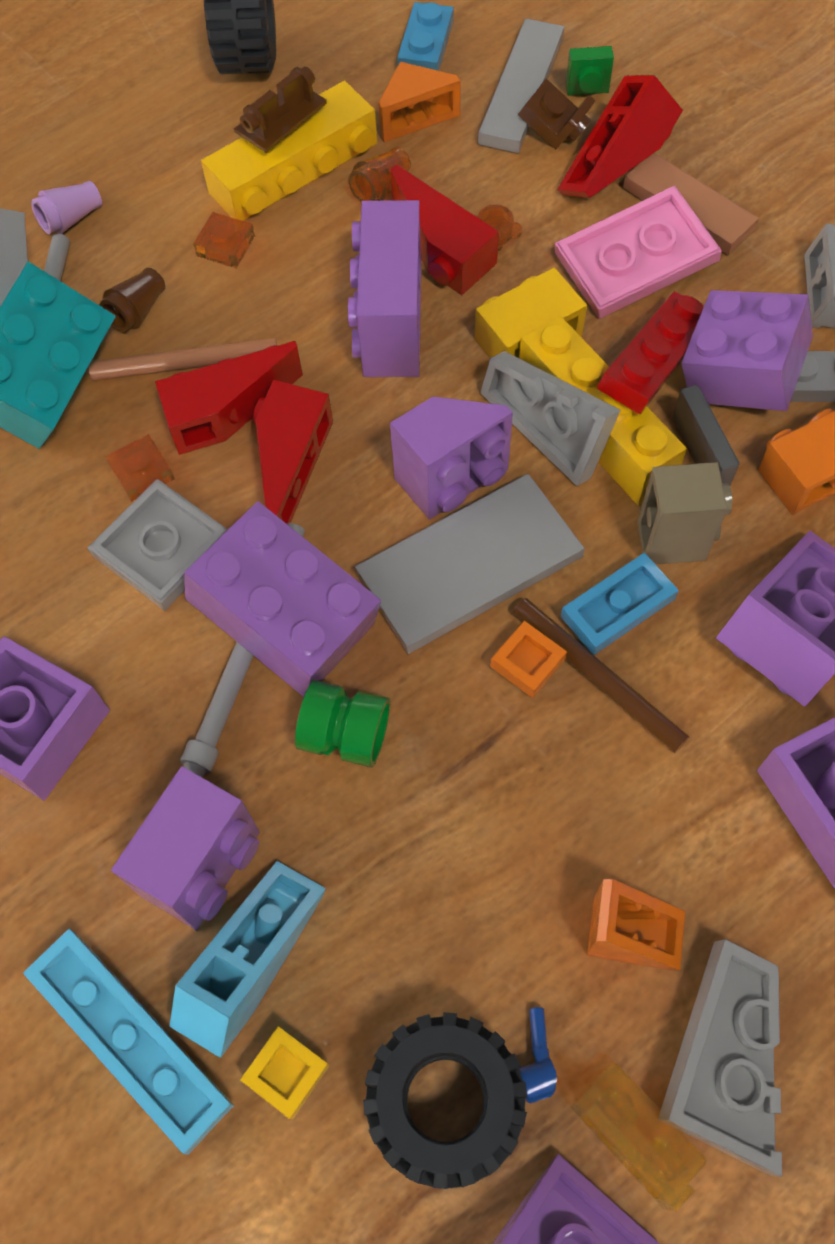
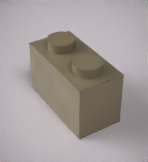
M718 462L652 468L637 522L642 551L655 564L706 561L713 542L719 540L721 523L724 516L731 513L732 493L730 485L722 483Z

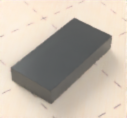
M697 385L680 389L672 419L695 464L718 462L722 483H728L731 486L740 464L700 387L698 388Z

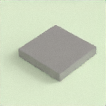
M156 479L87 548L95 559L162 610L166 611L185 591L184 572L228 529L159 479Z

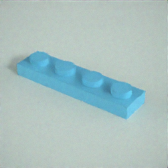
M68 929L23 972L27 979L183 1154L189 1155L234 1106L228 1097L73 930Z

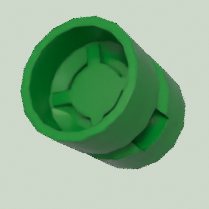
M313 680L308 686L299 711L295 732L296 749L329 756L337 748L342 761L370 768L374 767L387 730L391 705L390 698L363 691H358L352 698H348L343 687Z

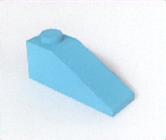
M276 861L175 985L169 1027L221 1058L255 1012L320 903L326 888Z

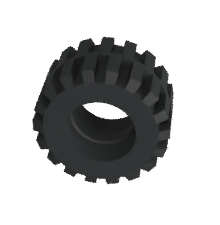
M204 0L205 22L210 52L221 75L271 73L276 60V25L273 0Z
M443 1012L441 1017L430 1018V1014L417 1017V1022L406 1028L403 1024L392 1033L394 1037L386 1045L382 1044L374 1055L376 1061L372 1070H368L365 1081L367 1086L366 1100H363L364 1115L367 1116L370 1127L368 1131L374 1144L377 1145L383 1154V1158L389 1165L402 1173L405 1178L417 1184L440 1189L465 1187L475 1184L500 1168V1165L512 1154L518 1143L517 1140L525 1125L527 1114L525 1112L527 1089L526 1082L522 1081L519 1071L521 1066L515 1053L511 1055L504 1045L506 1041L496 1031L494 1033L488 1031L483 1027V1022L470 1017V1020L458 1018L457 1013ZM440 1060L455 1061L466 1066L478 1079L483 1092V1111L475 1128L463 1138L449 1142L436 1141L420 1132L410 1117L407 1102L408 1091L416 1074L426 1065Z

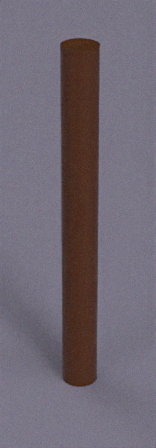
M524 598L515 607L513 614L522 622L526 621L566 650L567 661L674 753L686 743L689 736L529 599Z

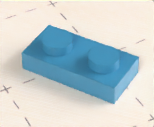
M414 2L397 56V66L401 61L440 70L454 22V7L431 2Z
M644 552L564 606L560 617L586 648L595 655L674 601L679 590Z

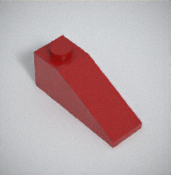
M628 75L623 77L557 190L562 195L591 198L661 149L664 142L671 135L673 127L683 109L655 75Z
M396 164L390 169L392 201L419 200L421 260L428 273L439 284L447 285L460 295H463L497 264L499 231Z
M273 380L266 397H260L256 403L253 422L257 427L265 507L288 524L291 523L313 472L333 424V417L328 393Z

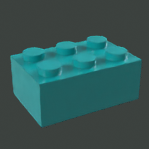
M27 261L0 306V427L40 449L55 428L116 316Z

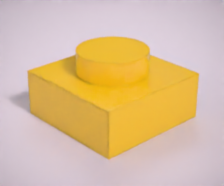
M278 1026L240 1081L287 1118L293 1120L330 1065Z

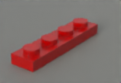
M674 291L606 370L596 389L641 415L683 360L704 308L702 303L694 297L681 295Z

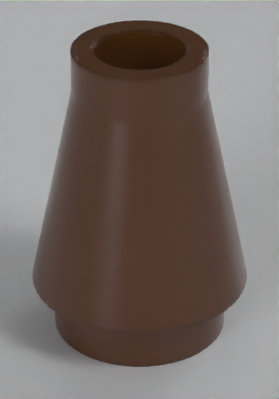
M145 268L139 274L104 291L103 300L99 303V306L116 316L111 324L114 329L121 332L136 329L140 326L158 295L165 290V282L156 270Z

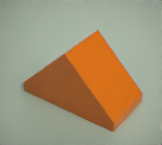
M400 61L378 102L382 140L387 142L460 116L461 81L458 76Z
M603 879L593 898L587 956L680 971L685 911L615 879Z

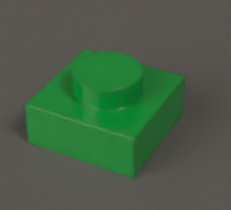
M612 46L569 49L566 76L568 96L609 93L614 62Z

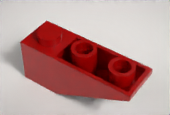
M292 341L281 345H272L264 350L233 359H224L216 364L192 371L179 372L171 377L155 381L167 424L179 455L225 442L253 418L258 399L266 397L273 380L293 384L303 376L297 343Z

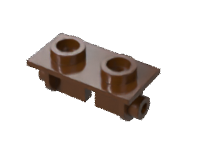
M306 66L292 69L290 74L276 85L278 94L269 90L253 104L244 107L243 115L240 117L241 123L234 128V132L267 153L327 104L325 98L313 91L312 84L315 83L313 72Z

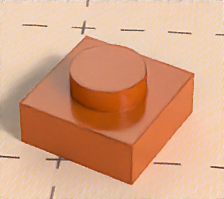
M523 621L491 658L490 667L531 698H534L565 661L567 651L526 621Z

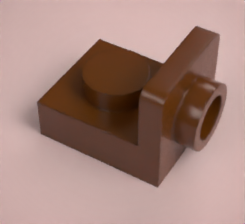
M545 79L517 115L556 150L568 136L575 141L591 121L586 113L596 100L589 95L577 107L548 79Z

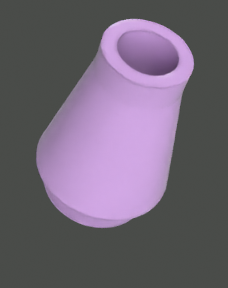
M91 181L78 185L41 190L38 193V197L31 200L34 216L47 234L53 232L58 234L64 233L91 211L102 206L100 193Z

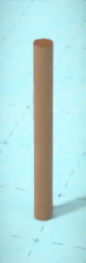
M276 338L97 360L91 361L88 369L93 381L216 364L224 359H233L261 351L269 346L277 345Z

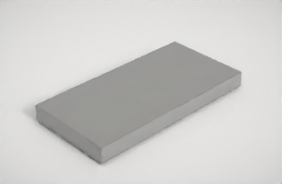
M526 474L355 566V572L362 585L381 600L379 611L407 654H410L582 558L585 548L531 476Z

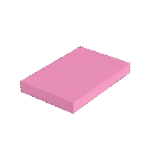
M675 185L555 243L556 256L598 320L720 261L722 252Z

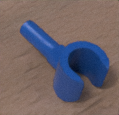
M540 1007L529 1009L531 1044L535 1063L520 1067L519 1069L522 1081L526 1082V1101L528 1103L551 1097L555 1093L557 1082L556 1070L549 1057V1049L547 1048L544 1008Z

